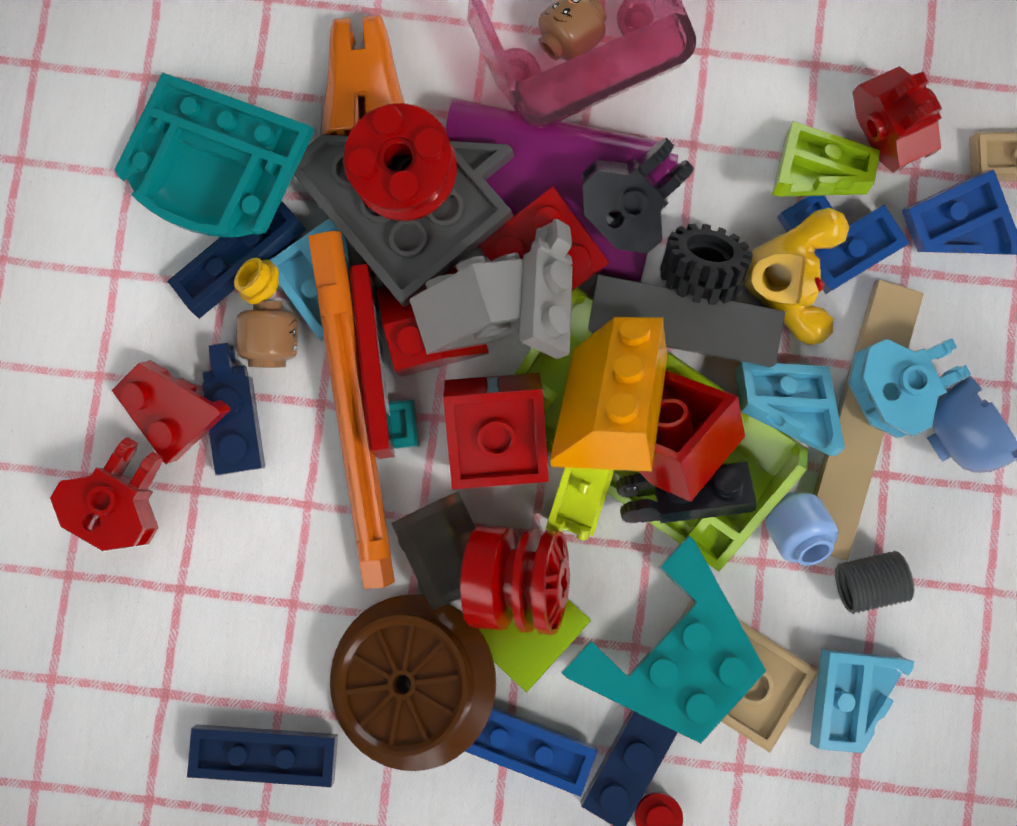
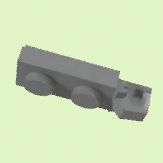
M554 219L553 222L536 229V239L532 243L531 251L524 254L519 341L556 359L570 354L571 265L573 263L571 256L567 254L572 246L570 226L558 219Z

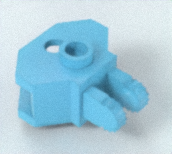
M953 338L926 350L923 348L915 352L889 339H885L854 353L848 384L870 426L895 438H901L905 435L915 436L932 427L938 396L947 392L946 387L971 375L967 365L953 367L945 371L943 375L938 376L931 362L934 359H940L951 354L952 350L957 348Z

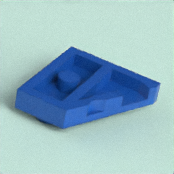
M994 169L978 173L901 210L917 252L1017 255V229Z

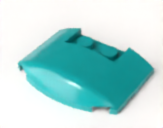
M162 72L114 170L121 180L125 181L128 179L134 191L131 195L140 204L163 220L179 228L215 237L258 235L267 232L315 130L307 124Z

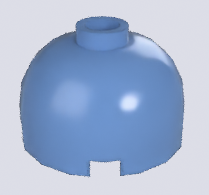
M968 376L952 384L946 389V393L938 396L932 425L934 434L927 437V440L942 462L952 458L964 470L974 473L992 472L1017 460V440L994 404L980 398L978 392L983 389L971 376Z

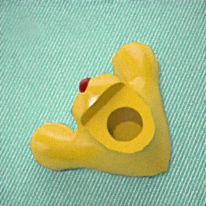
M832 208L814 211L797 227L752 251V263L744 283L748 291L765 307L786 311L784 325L796 339L807 345L824 343L833 333V318L824 308L812 306L818 293L824 287V283L821 280L820 259L814 254L815 249H832L845 242L850 227L844 214Z

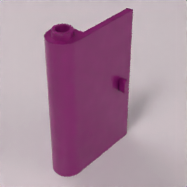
M452 99L445 127L450 141L508 144L513 149L514 157L486 180L511 209L513 216L554 185L610 260V263L597 273L641 282L647 253L616 249L584 215L582 171L595 159L627 163L632 157L639 160L659 141L461 99ZM670 152V155L649 174L658 182L677 164L678 155ZM611 211L610 214H617L620 211Z

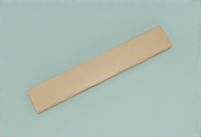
M883 280L874 282L854 353L885 339L909 348L924 293ZM852 361L838 406L845 449L837 456L824 454L813 495L818 496L822 500L839 531L837 541L834 544V550L830 556L846 561L849 559L884 436L883 431L868 424L848 384Z

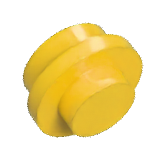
M251 258L238 270L234 279V286L239 291L240 297L249 304L265 301L272 297L278 288L279 269L270 260Z

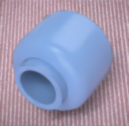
M787 493L768 514L765 522L766 529L782 558L803 566L817 564L829 557L834 550V544L839 533L834 520L822 500L811 493Z

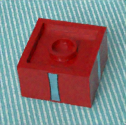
M540 373L444 380L443 402L452 490L549 482L544 398Z

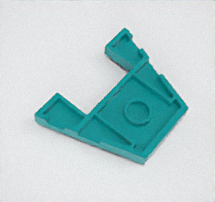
M687 536L658 567L693 600V605L628 675L611 661L591 640L568 663L561 673L567 679L701 744L764 675L766 669L695 540Z

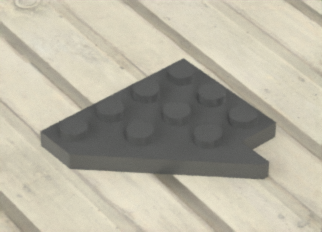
M320 135L307 146L294 173L297 180L404 308L410 304L409 299L427 289L425 285L427 281L447 273L514 217L511 209L486 182L489 177L514 157L513 149L508 144L450 141L457 161V176L453 190L447 200L436 211L412 221H395L384 218L373 212L363 202L350 184L345 172L344 148L348 136ZM405 155L396 158L391 165V170L399 172L407 169L413 157Z

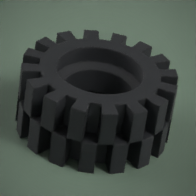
M695 223L688 224L687 229L680 226L669 235L659 270L661 271L660 277L662 280H667L666 286L670 290L678 288L677 295L682 298L687 294L692 295V301L700 303L701 299L705 298L708 305H716L719 298L725 304L730 302L731 298L736 299L740 295L752 263V251H748L749 246L746 242L738 243L739 236L734 233L727 236L725 235L726 229L721 227L717 231L711 230V225L703 224L701 229H698Z

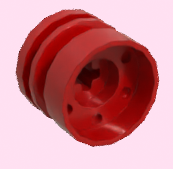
M477 526L467 542L461 570V607L466 623L470 628L506 630L514 617L515 625L520 632L529 633L533 632L534 628H536L539 634H557L564 617L570 588L569 553L563 532L546 530L541 535L539 530L526 529L519 541L517 534L512 528Z

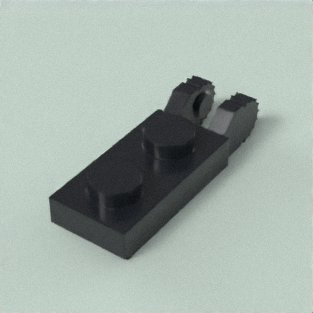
M747 461L722 464L691 502L651 485L640 473L619 478L620 480H617L616 483L617 493L621 497L632 498L634 496L643 497L651 495L656 497V501L648 498L639 499L638 501H628V503H624L621 506V519L630 524L660 521V524L749 513L756 511L757 506Z

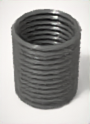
M898 551L882 553L877 556L873 555L872 557L868 556V558L864 557L863 559L859 558V560L855 559L854 561L850 560V562H843L842 564L838 563L835 568L838 593L844 607L851 614L860 613V611L864 612L865 610L869 611L870 609L874 610V608L878 609L879 607L883 608V606L887 607L888 605L892 606L893 604L897 605V603H906V601L910 602L914 597L915 588L912 572L906 559Z

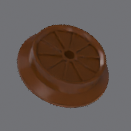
M402 595L388 598L369 607L347 628L339 641L332 660L330 694L341 728L354 746L363 754L379 764L393 769L422 771L439 767L454 760L464 753L481 735L490 718L495 701L496 670L491 650L479 628L469 627L460 609L448 602L430 596ZM406 676L411 681L410 689H408L405 684Z

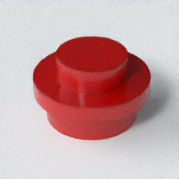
M653 792L644 796L635 809L636 826H682L683 812L679 803L671 795L664 792Z

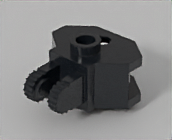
M666 137L655 144L639 160L632 157L627 163L595 159L582 171L584 215L616 249L649 253L662 241L661 210L669 204L667 197L685 182L694 171V167L688 160L676 164L658 182L649 174L670 155L674 148V145ZM611 211H620L617 214H610Z

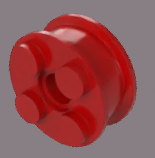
M393 103L370 111L355 124L345 144L344 167L350 184L363 202L373 212L384 218L395 221H412L423 218L436 211L447 200L453 190L457 176V161L449 137L440 121L430 112L419 106ZM405 155L413 157L407 169L399 172L391 170V165L396 158Z

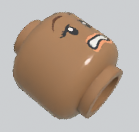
M555 0L541 13L538 21L542 35L539 38V44L545 53L553 60H558L560 57L569 62L582 60L605 36L606 27L604 22L607 19V15L603 6L598 0Z
M261 301L253 304V310H244L237 315L236 351L241 358L248 359L249 367H286V360H290L297 355V316L292 312L282 311V301Z

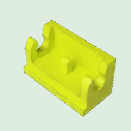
M565 468L545 530L561 532L566 530L577 534V539L584 541L588 540L589 535L594 536L614 470Z

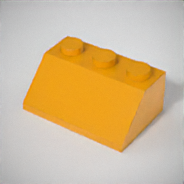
M614 317L573 349L550 458L551 467L652 471L667 364L663 317Z

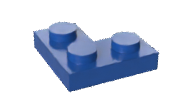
M808 196L781 212L777 219L784 230L788 232L801 224L814 211L832 208L825 196ZM885 204L849 225L845 242L832 249H815L814 254L820 259L821 280L824 283L822 290L825 294L910 244Z

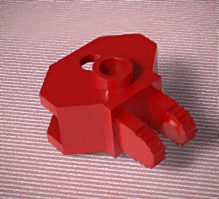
M900 66L859 84L852 92L856 118L870 146L880 150L879 161L892 173L901 170L907 164L919 158H927L934 155L941 149L938 121L942 118L939 113L942 107L934 92L926 87L929 81L923 71L912 76Z
M127 437L121 440L104 468H95L91 476L60 481L50 497L60 527L101 551L150 544L159 527L149 502L153 491L148 488L162 465L163 457L155 452H150L142 460L132 479L125 476L123 473L138 447L136 441Z

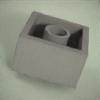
M518 253L498 257L492 262H486L484 256L464 260L456 265L457 273L438 276L425 283L427 289L409 299L427 354L494 343L520 330L523 259H520Z

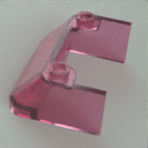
M469 0L467 20L496 85L520 118L526 124L536 128L548 127L681 67L692 56L696 47V34L681 0H624L617 12V24L622 37L542 72L536 58L527 50L521 48L503 50L482 0Z

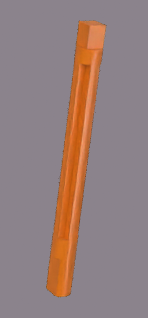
M327 231L309 235L308 240L363 589L384 588L394 583L395 579L376 456L369 450L357 334L341 231Z

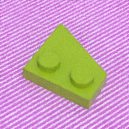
M792 121L785 136L772 195L778 197L867 195L875 183L880 150Z

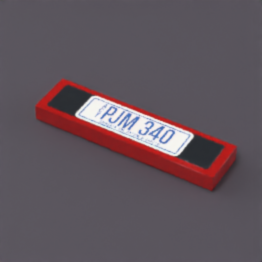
M368 264L351 266L349 271L369 450L378 459L395 457L375 281Z

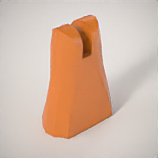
M381 15L363 16V43L365 49H355L356 41L350 17L332 20L329 38L328 76L320 135L349 136L355 124L370 111L387 104L405 103L394 64L389 36Z

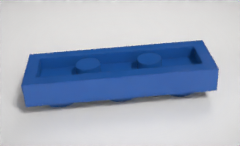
M493 706L490 718L481 735L465 752L581 797L598 749L594 745Z

